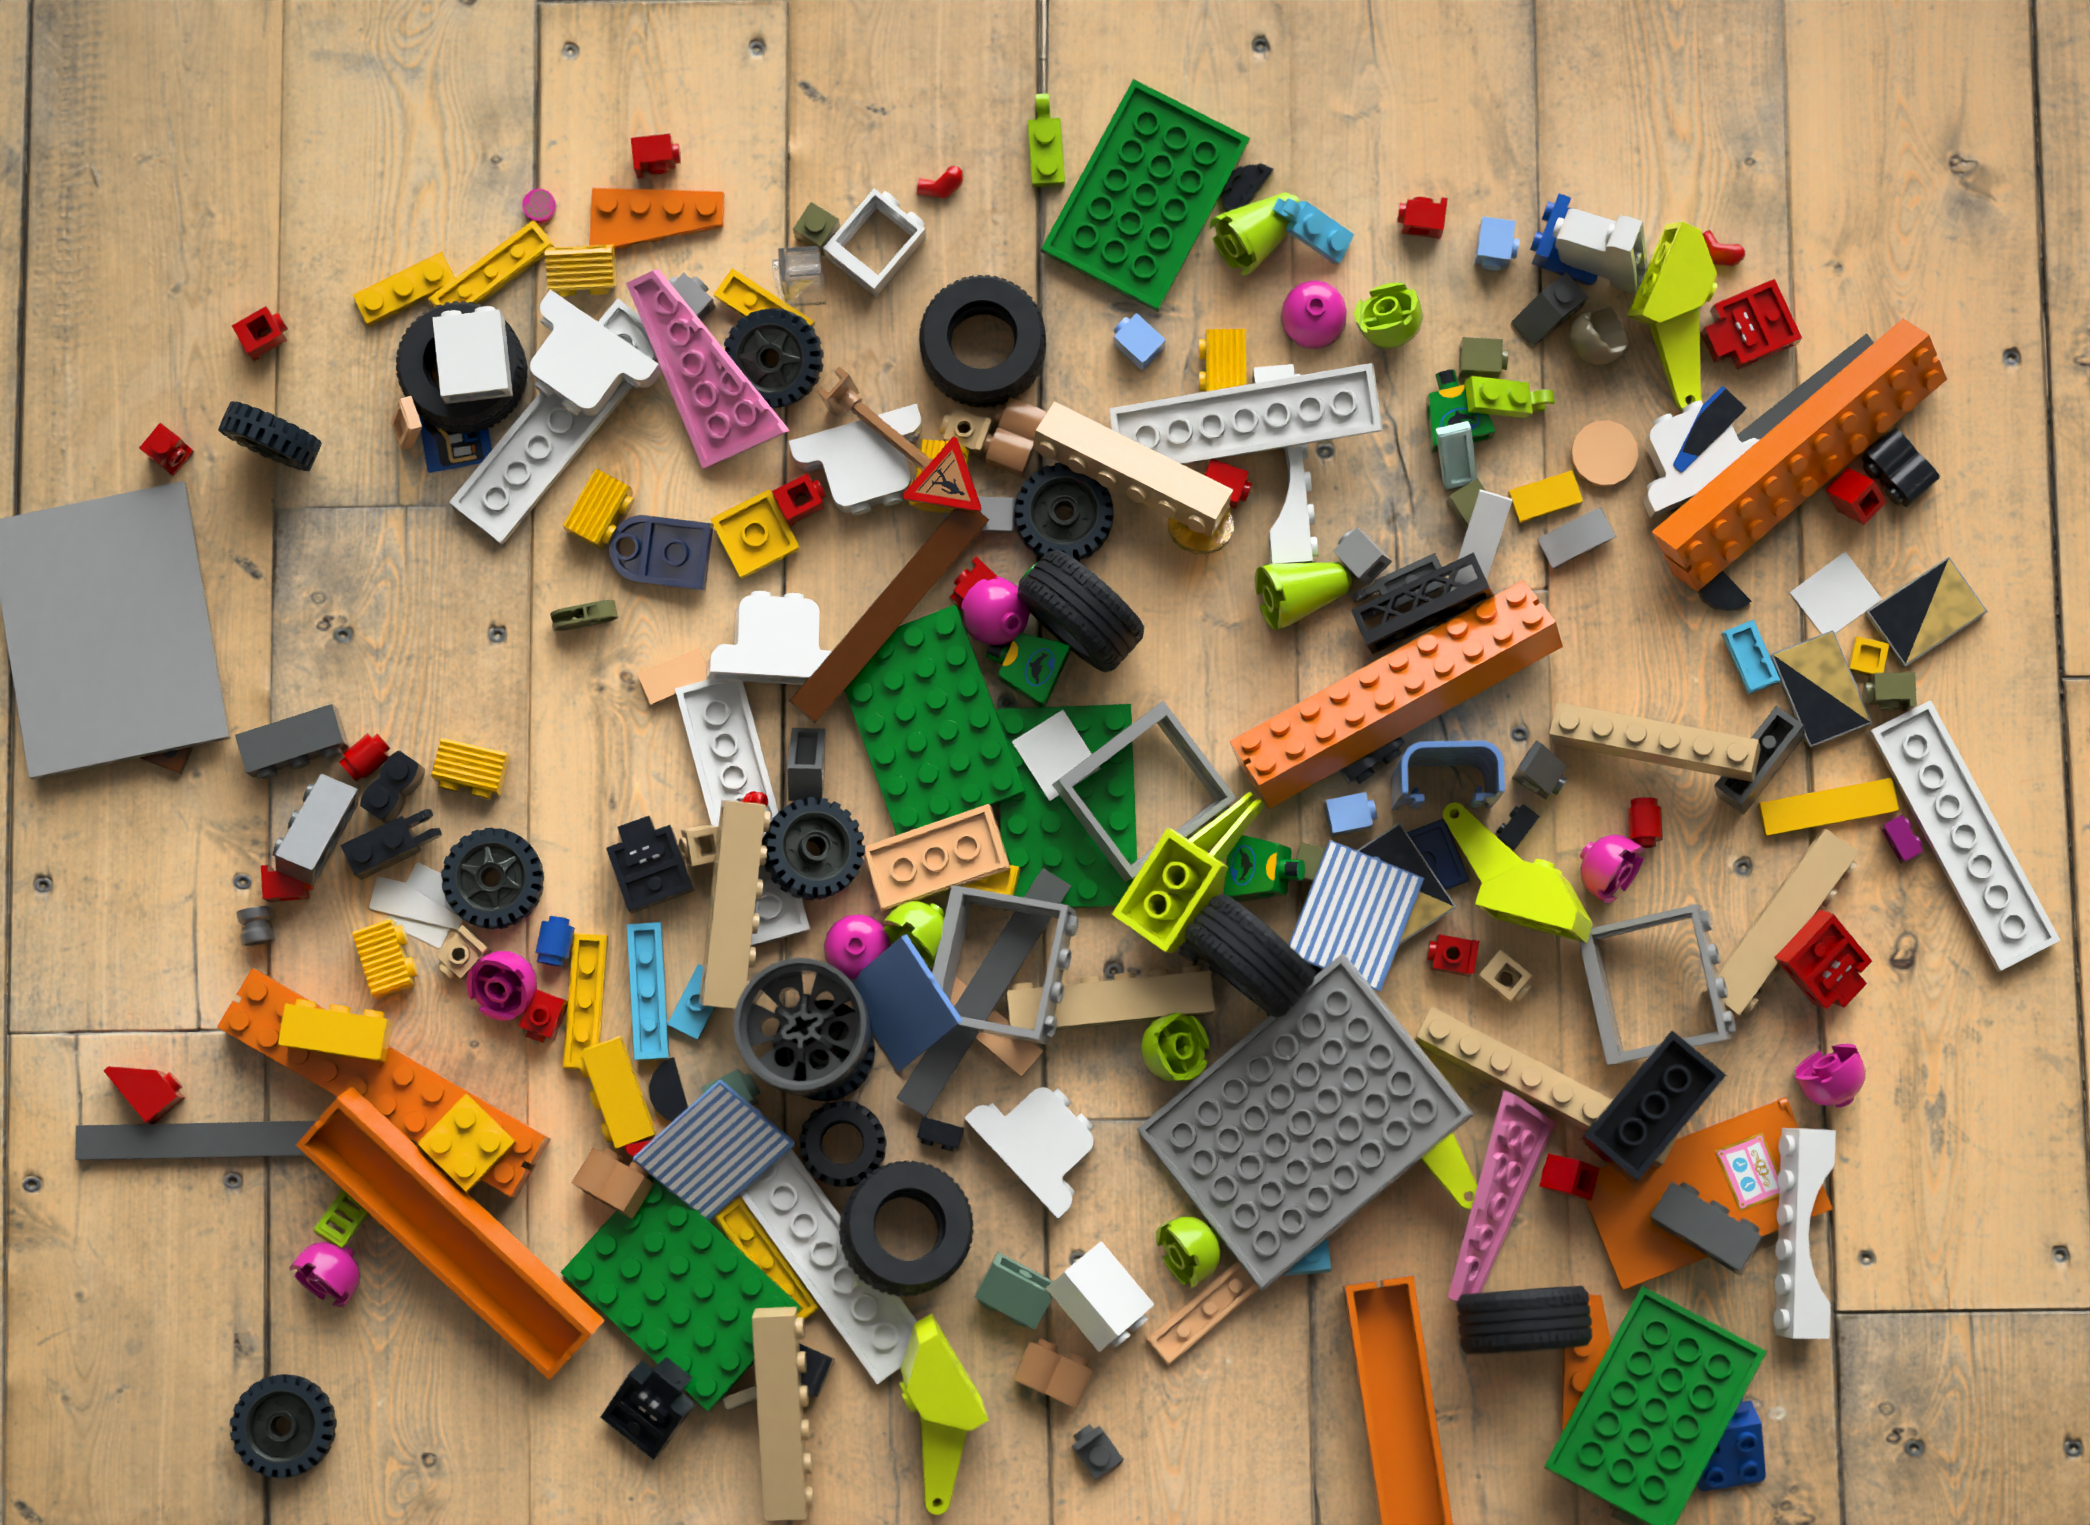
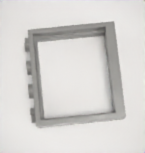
M1164 701L1052 784L1124 882L1137 876L1154 848L1130 865L1072 786L1157 723L1215 800L1177 829L1176 832L1185 838L1187 837L1189 840L1204 828L1203 824L1210 818L1215 820L1230 808L1228 805L1237 799Z
M952 885L942 927L943 933L932 972L949 1000L952 995L971 904L1058 919L1035 1030L961 1017L963 1021L955 1027L1048 1045L1049 1037L1054 1036L1057 1027V1018L1054 1016L1056 1005L1062 1001L1064 995V984L1061 983L1063 972L1069 968L1071 962V950L1069 949L1071 936H1075L1078 929L1079 920L1078 916H1076V911L1064 904Z
M1695 904L1591 928L1588 942H1579L1607 1065H1617L1648 1058L1659 1044L1624 1052L1599 939L1692 918L1718 1031L1684 1038V1040L1694 1048L1733 1039L1731 1032L1736 1030L1732 1012H1726L1723 999L1728 997L1727 986L1724 978L1718 977L1716 964H1720L1717 945L1710 942L1708 931L1713 929L1709 911H1703L1702 905Z

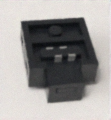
M648 815L617 827L622 842L606 847L627 909L631 914L695 891L671 825L655 829L652 818Z
M667 1357L654 1369L642 1360L627 1375L600 1418L655 1460L668 1446L696 1404L683 1393L693 1377Z

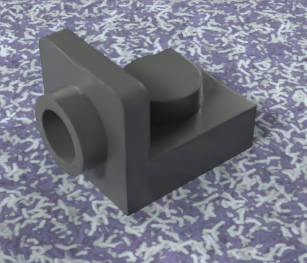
M1089 1424L1073 1436L1077 1442L1072 1444V1448L1079 1455L1095 1480L1124 1460L1100 1425L1093 1429Z

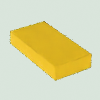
M1572 470L1508 491L1509 498L1512 499V506L1518 524L1582 504L1583 502Z

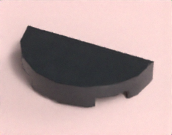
M1261 163L1237 167L1222 191V205L1225 212L1250 204L1272 175L1274 169Z
M1724 571L1720 572L1712 581L1697 592L1702 601L1715 610L1738 611L1752 602Z
M675 1057L659 1065L654 1071L649 1084L650 1100L655 1110L669 1121H674L689 1107Z

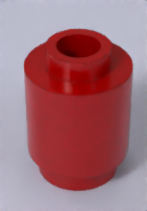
M367 733L343 754L345 757L339 763L358 782L362 777L364 779L368 778L389 758L386 752L391 748L379 734L372 737Z
M1653 797L1631 799V807L1627 808L1629 839L1643 848L1656 847V842L1663 840L1661 806H1658V799Z

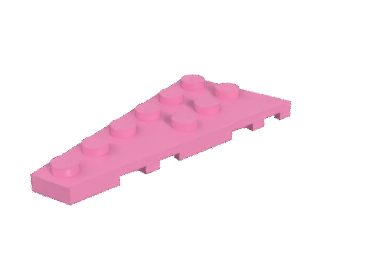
M659 269L652 270L626 283L702 469L790 431Z
M1504 1090L1481 1176L1478 1181L1453 1280L1450 1285L1448 1298L1455 1302L1458 1301L1462 1294L1481 1293L1556 1122L1515 1094Z

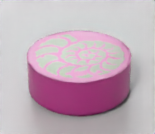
M531 190L525 195L522 202V208L526 217L530 221L535 220L537 224L550 221L556 214L557 205L555 199L547 190Z

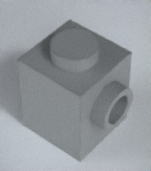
M683 272L679 278L674 276L669 280L701 322L716 307L713 298L706 293L709 288L697 276L691 279Z
M1358 527L1346 532L1339 539L1338 546L1333 550L1349 569L1368 585L1393 562L1371 537Z

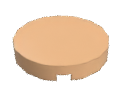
M1610 420L1595 421L1585 426L1575 437L1571 448V463L1577 475L1597 487H1613L1625 481L1634 470L1638 459V447L1632 433L1622 424Z

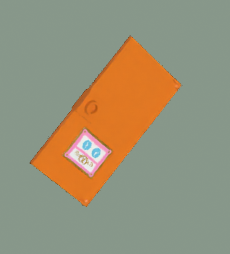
M1786 1097L1676 1139L1663 1165L1658 1169L1650 1166L1634 1185L1608 1165L1600 1168L1592 1200L1585 1201L1621 1290L1708 1258V1256L1651 1222L1650 1215L1671 1182L1679 1186L1682 1182L1687 1183L1700 1192L1698 1195L1700 1199L1709 1204L1712 1200L1722 1204L1729 1209L1728 1215L1739 1222L1742 1218L1752 1222L1760 1228L1758 1233L1762 1237L1779 1230V1223L1777 1221V1209L1780 1199L1778 1175L1781 1166L1779 1140L1782 1128H1799ZM1823 1184L1816 1195L1810 1218L1833 1210Z

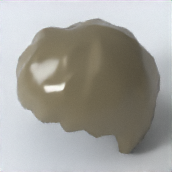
M1610 307L1598 311L1584 312L1578 315L1570 326L1569 342L1581 360L1591 365L1605 366L1617 361L1629 349L1625 330L1622 328L1617 314Z

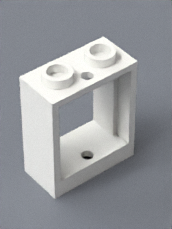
M874 188L823 247L827 259L873 296L877 297L926 239V231L923 227L925 223L913 212L906 214L898 207L899 202L886 191L881 194ZM876 209L911 236L879 275L844 248Z

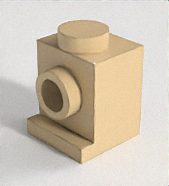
M954 408L952 415H944L939 433L944 434L943 441H949L952 437H957L959 444L968 448L970 454L982 457L983 445L992 429V419L982 418ZM961 424H966L971 429L968 433L962 434L958 431V427Z
M703 825L681 830L682 838L679 839V849L682 857L686 858V862L690 863V866L714 862L718 826Z
M462 925L454 937L436 955L442 961L437 967L451 980L458 976L465 981L470 969L482 957L490 954L492 950L468 928ZM457 949H464L465 957L461 961H456L454 958V953Z
M1500 949L1477 975L1476 979L1483 982L1504 1001L1509 1003L1513 998L1519 1002L1531 988L1527 981L1532 974ZM1503 973L1511 977V984L1508 986L1500 983L1499 977Z

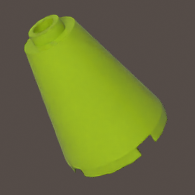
M1283 192L1219 214L1211 220L1210 229L1215 227L1217 234L1212 238L1214 245L1221 257L1232 269L1238 266L1243 270L1240 273L1241 275L1252 273L1289 234L1286 231L1289 221L1275 213L1273 207L1278 198L1285 202L1287 198H1290L1299 203L1300 200L1297 196Z
M1340 562L1265 564L1258 567L1255 572L1256 595L1262 593L1265 604L1259 606L1267 624L1273 630L1284 629L1348 593L1349 586L1352 585L1349 569L1343 567Z

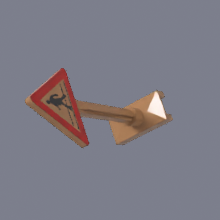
M840 367L835 371L840 381L832 390L827 392L821 387L817 391L828 410L838 417L843 410L849 414H855L922 470L921 474L903 493L904 500L973 512L982 511V506L957 437H952L934 459L928 458L862 403V398L857 395L859 391L850 375Z

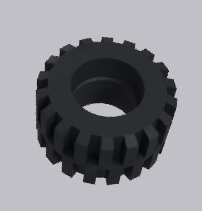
M836 1100V1102L822 1104V1107L810 1113L811 1116L807 1121L805 1120L802 1126V1133L799 1135V1151L804 1165L813 1176L835 1187L857 1186L866 1175L879 1168L886 1154V1138L882 1124L868 1108L857 1102ZM845 1123L854 1126L859 1130L863 1139L861 1154L856 1160L848 1164L832 1162L827 1158L823 1150L824 1135L832 1126Z

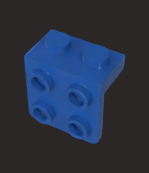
M1559 193L1555 203L1550 201L1547 203L1541 219L1546 221L1547 224L1543 233L1536 232L1530 248L1531 251L1536 252L1531 264L1559 275L1567 272L1573 280L1586 285H1593L1598 275L1566 265L1559 259L1558 249L1555 248L1557 238L1553 237L1554 227L1558 218L1565 219L1568 209H1572L1568 207L1571 197Z
M1752 1400L1741 1401L1697 1484L1701 1491L1762 1482L1766 1478L1762 1423Z

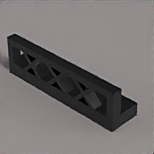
M1473 552L1351 611L1367 647L1374 654L1475 607L1493 597L1494 593ZM1472 564L1478 579L1465 585L1455 582L1458 571ZM1435 581L1446 584L1442 596L1435 599L1424 596L1428 584ZM1408 596L1415 599L1410 611L1400 613L1393 610L1398 598ZM1373 610L1385 613L1380 625L1369 630L1367 629L1362 615Z

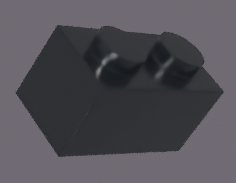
M1524 804L1520 808L1515 806L1508 815L1511 817V820L1507 825L1503 822L1496 831L1499 834L1497 838L1512 851L1516 849L1540 817Z
M922 1117L917 1138L921 1139L920 1143L929 1146H933V1143L941 1144V1149L953 1152L954 1148L959 1149L964 1128Z

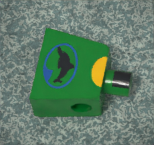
M1450 369L1437 373L1435 376L1439 391L1429 393L1426 399L1430 452H1438L1437 428L1466 421L1471 426L1473 443L1492 439L1496 431L1489 414L1468 412L1465 385H1458L1455 370Z
M1020 633L1013 640L1011 646L1007 644L989 646L986 658L1002 664L998 673V678L1002 683L1038 707H1046L1070 655V646Z
M1242 835L1227 856L1226 866L1228 868L1223 894L1239 902L1285 896L1288 892L1289 880H1303L1305 876V863L1303 860L1291 859L1292 851L1290 847Z

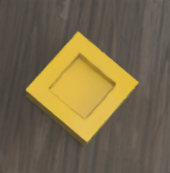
M1856 636L1853 640L1848 664L1850 671L1868 676L1874 673H1883L1889 643Z

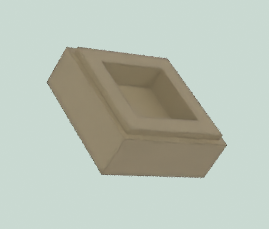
M756 1386L723 1398L726 1409L730 1411L757 1401Z

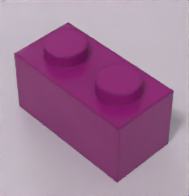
M1900 815L1879 827L1900 864L1923 852L1921 848L1923 844L1919 837L1914 836L1912 833V825L1906 817L1904 818Z

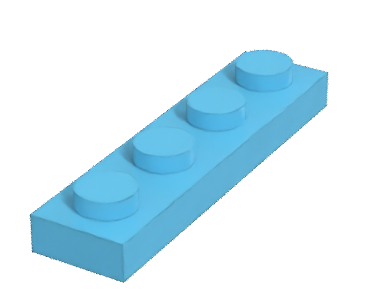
M662 923L627 924L634 1060L668 1059L670 1057Z

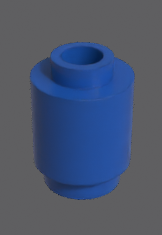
M550 916L549 921L541 922L535 951L538 954L537 962L564 967L565 959H569L575 927L569 926V919Z

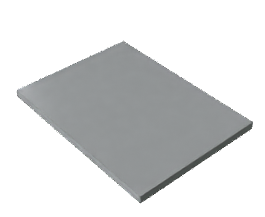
M185 481L0 519V603L28 774L31 780L231 739L188 489Z
M1345 954L1338 956L1314 977L1312 985L1305 989L1306 992L1301 998H1298L1294 1006H1290L1291 1009L1285 1016L1275 1018L1269 1015L1137 1128L1145 1141L1261 1291H1265L1474 1115Z

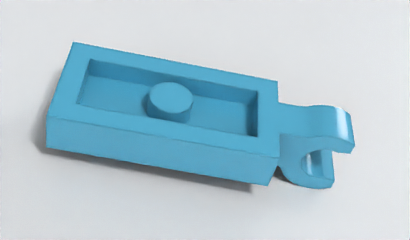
M1278 198L1273 211L1289 221L1286 231L1332 263H1341L1354 234L1307 201H1299L1297 203L1287 198L1285 202Z

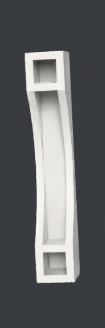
M1294 364L1253 368L1252 380L1253 383L1300 376V374H1294ZM1308 444L1283 448L1288 468V491L1279 518L1268 535L1270 564L1312 563L1313 557H1318L1317 537L1310 536L1309 524H1315L1313 504H1307L1306 492L1312 491L1310 471L1304 472L1303 459H1308Z
M1782 1128L1779 1140L1781 1166L1778 1175V1186L1780 1188L1779 1207L1777 1209L1779 1232L1776 1244L1778 1266L1774 1283L1777 1299L1776 1311L1773 1317L1776 1327L1775 1335L1794 1339H1830L1831 1304L1822 1292L1813 1271L1809 1252V1225L1816 1195L1824 1179L1835 1165V1130Z

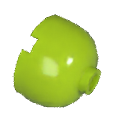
M1400 282L1387 283L1369 291L1371 297L1366 299L1364 303L1362 299L1359 300L1354 311L1355 321L1360 332L1373 345L1381 348L1399 347L1412 340L1419 332L1423 313L1419 297L1413 288L1412 290L1407 289L1406 285Z
M910 901L899 905L883 921V924L887 925L883 929L888 934L892 943H895L900 937L907 934L927 967L931 968L934 967L937 949L942 937L945 912L934 903L927 905L919 901Z
M1179 1012L1167 1014L1154 1020L1146 1029L1141 1041V1055L1151 1073L1165 1081H1187L1199 1076L1204 1070L1208 1059L1204 1060L1205 1049H1209V1040L1204 1027L1193 1016L1181 1015L1182 1013Z
M1178 1217L1166 1222L1156 1230L1157 1247L1163 1244L1168 1254L1162 1256V1259L1172 1275L1181 1284L1186 1285L1191 1282L1190 1287H1195L1212 1275L1220 1260V1236L1211 1225L1207 1226L1203 1221L1195 1217Z

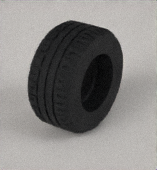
M972 275L969 278L964 277L961 280L954 281L953 284H948L946 288L940 290V293L934 296L922 317L919 329V346L925 371L934 385L942 393H945V396L952 398L955 402L959 401L960 404H967V406L972 407L973 405L975 407L983 406V408H988V406L995 407L998 404H1004L1008 402L1010 397L1016 399L1026 389L1031 387V383H1034L1036 377H1038L1045 359L1046 331L1043 317L1035 301H1032V297L1024 289L1022 290L1020 286L1014 285L1013 282H1008L1006 279H1000L997 276L977 275L974 277ZM983 314L992 315L1005 321L1012 329L1014 347L1011 355L1001 364L986 369L973 368L963 364L956 358L951 345L955 328L969 317Z
M458 301L447 302L445 305L440 304L435 308H430L428 312H423V315L418 316L416 321L410 324V328L406 329V334H403L402 342L399 343V349L396 353L398 356L396 357V371L398 372L396 375L399 380V386L405 397L412 396L417 413L436 428H441L443 431H450L451 433L458 432V434L477 433L480 430L484 431L489 427H494L496 423H501V420L506 419L508 414L514 411V407H517L518 401L521 400L522 394L525 391L526 378H528V365L524 349L516 333L505 320L513 396L450 404L444 402L440 389L435 385L432 378V368L437 358L432 317H441L442 312L451 310L461 311L462 314L473 313L476 308L483 307L481 304L466 303V301H461L460 303Z
M1060 550L1047 552L1041 561L1034 566V569L1026 575V578L1019 583L1018 597L1027 605L1030 613L1058 640L1069 645L1071 651L1102 672L1115 670L1121 661L1128 656V653L1143 639L1144 625L1125 601L1088 568Z
M1225 894L1214 896L1208 903L1209 905H1206L1201 914H1198L1193 920L1194 923H1191L1186 928L1185 941L1214 970L1258 1007L1275 1018L1285 1016L1291 1009L1290 1006H1294L1298 998H1301L1306 992L1305 989H1308L1314 982V970L1288 943L1237 901Z
M909 1160L903 1162L895 1161L893 1164L891 1162L885 1166H880L866 1175L849 1195L840 1217L839 1236L840 1244L842 1245L841 1249L845 1260H848V1265L853 1269L855 1275L857 1274L860 1280H863L868 1286H872L873 1289H877L882 1293L886 1292L887 1295L899 1297L901 1295L907 1297L924 1294L946 1282L966 1259L974 1229H972L974 1226V1221L972 1220L973 1213L970 1211L971 1206L968 1204V1198L964 1196L965 1193L959 1188V1184L955 1183L954 1179L949 1177L946 1172L940 1171L941 1169L935 1168L931 1164L926 1165L925 1162L919 1163L913 1160L911 1162ZM906 1197L917 1200L924 1204L933 1214L938 1227V1236L935 1245L925 1256L915 1260H902L890 1255L878 1242L874 1231L875 1219L880 1208L892 1199Z
M1565 1286L1462 1294L1456 1303L1457 1312H1459L1457 1317L1458 1323H1460V1326H1458L1459 1335H1461L1460 1347L1466 1354H1492L1588 1346L1593 1337L1592 1328H1590L1592 1322L1591 1317H1589L1591 1313L1590 1305H1588L1589 1293L1583 1286Z

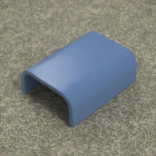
M1481 740L1428 741L1413 744L1399 760L1391 778L1392 810H1398L1401 804L1411 805V809H1417L1424 803V794H1419V787L1414 788L1411 794L1407 795L1408 767L1468 765L1477 768L1484 778L1485 793H1482L1481 786H1478L1470 800L1471 807H1480L1482 803H1485V808H1492L1505 792L1504 759L1502 753L1494 744Z

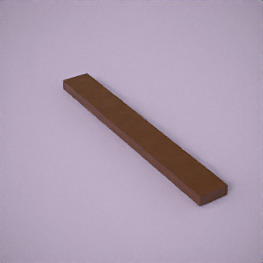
M954 508L789 701L811 721L816 723L986 525L989 519L981 512Z

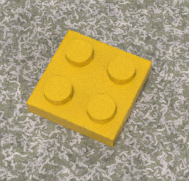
M770 489L710 518L740 579L801 550Z
M465 1094L417 1144L466 1192H469L508 1152L516 1141L468 1094Z

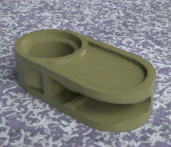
M602 600L566 607L550 613L554 631H567L618 619L614 600Z

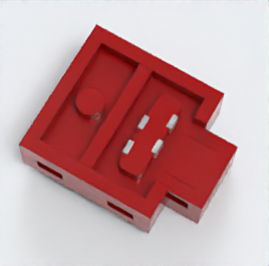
M1775 278L1715 303L1710 309L1715 323L1704 327L1700 333L1713 362L1716 363L1731 356L1737 370L1796 346L1802 340L1799 329Z
M1820 909L1774 957L1810 1002L1824 1009H1828L1832 1004L1845 1008L1867 984L1859 973H1862L1872 962L1871 958L1834 914Z

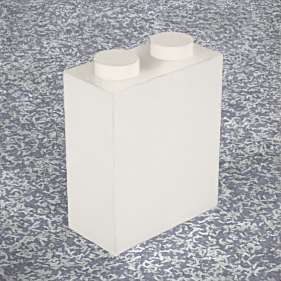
M483 306L476 308L473 313L462 314L461 311L451 310L442 312L441 317H432L440 394L446 404L513 396L505 318L500 309L495 310L494 307Z
M1102 1241L1046 1287L1048 1292L1099 1352L1108 1344L1116 1348L1130 1336L1126 1329L1129 1328L1132 1332L1138 1329L1148 1320L1144 1313L1155 1305Z

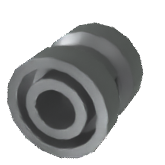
M270 906L251 907L236 912L238 923L245 925L240 935L242 946L260 945L276 940L274 929L270 927L269 923H266L272 917Z

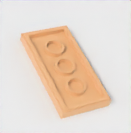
M990 804L865 846L864 853L879 906L883 913L893 910L901 904L919 901L951 890L952 885L963 886L1011 869Z

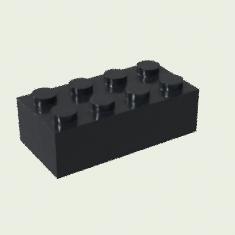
M1672 1030L1579 1140L1634 1185L1726 1077V1074Z

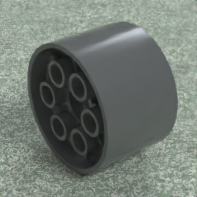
M792 958L776 962L764 968L747 984L736 1006L734 1034L744 1061L760 1078L785 1093L812 1096L827 1093L838 1088L857 1072L870 1046L871 1020L862 996L841 971L819 960ZM802 974L816 975L811 995L804 994ZM788 990H796L800 996L798 1004L791 1008L783 1006L781 1001L783 994ZM823 992L831 993L834 997L833 1005L827 1010H820L816 1007V998ZM763 993L778 1005L775 1013L756 1005ZM851 1000L855 1012L836 1017L835 1011ZM769 1018L778 1019L780 1022V1029L773 1036H766L762 1031L763 1023ZM799 1019H803L806 1023L814 1022L808 1027L809 1034L803 1036L801 1032H793L798 1027L797 1021ZM837 1023H844L849 1029L848 1036L842 1041H835L830 1036L831 1028ZM813 1038L816 1039L812 1044L805 1045L806 1042L811 1041ZM772 1042L775 1047L758 1059L753 1046ZM834 1045L850 1052L843 1063L831 1052ZM783 1049L793 1050L795 1054L794 1062L788 1067H781L777 1063V1055ZM823 1051L828 1054L829 1063L824 1069H814L811 1065V1058L816 1052ZM800 1062L806 1064L807 1081H794Z

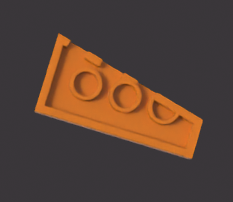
M592 188L589 246L613 244L614 248L623 249L632 247V244L647 241L656 242L664 240L665 237L680 234L684 236L724 227L725 193L724 191Z
M1589 1294L1588 1305H1590L1591 1311L1589 1317H1591L1592 1322L1590 1328H1592L1593 1337L1588 1346L1563 1349L1561 1432L1566 1427L1611 1344L1602 1295Z

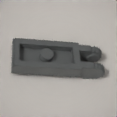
M1433 553L1376 579L1373 584L1353 593L1351 597L1354 602H1360L1377 592L1382 596L1442 566L1436 554ZM1437 581L1428 584L1424 596L1445 587L1446 584ZM1408 596L1398 598L1393 610L1415 601V599ZM1373 610L1362 615V618L1366 621L1383 612Z

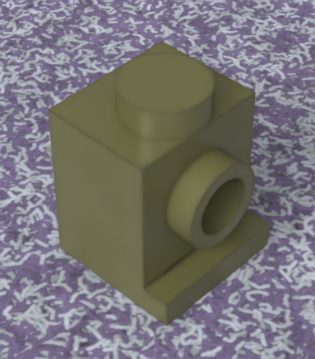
M1915 672L1874 673L1868 678V682L1864 683V702H1869V705H1879L1880 710L1900 709V704H1903V711L1912 710L1917 706Z

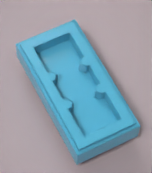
M1754 619L1721 633L1747 695L1781 681Z
M700 964L697 965L667 1024L696 1040H699L715 1009V1006H704L699 1003L703 966Z

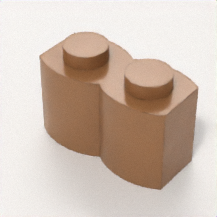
M1011 397L1006 405L1000 404L994 422L999 424L994 435L988 434L982 448V453L986 454V464L1023 477L1034 451L1033 443L1036 429L1047 414V411Z
M605 1147L603 1152L592 1148L571 1183L591 1197L633 1219L654 1185L653 1182L646 1178L648 1172L634 1162H631L629 1167L620 1163L623 1157Z
M1041 1338L1038 1339L1037 1344L1030 1341L1013 1380L1077 1408L1093 1372V1369L1087 1367L1089 1360L1070 1352L1068 1358L1056 1353L1057 1345Z

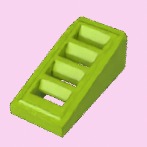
M342 1189L315 1226L313 1232L327 1242L343 1249L370 1214ZM350 1200L351 1202L359 1206L361 1210H356L355 1208L347 1204L346 1201ZM340 1211L353 1220L352 1223L339 1216L337 1212ZM330 1221L345 1230L344 1234L342 1235L328 1226Z

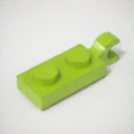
M1036 94L1037 119L1028 120L1032 187L1065 185L1060 117L1050 118L1049 94Z
M1471 376L1465 380L1468 412L1527 418L1533 413L1532 410L1542 412L1546 410L1545 404H1555L1553 390L1542 389L1530 392L1529 382Z

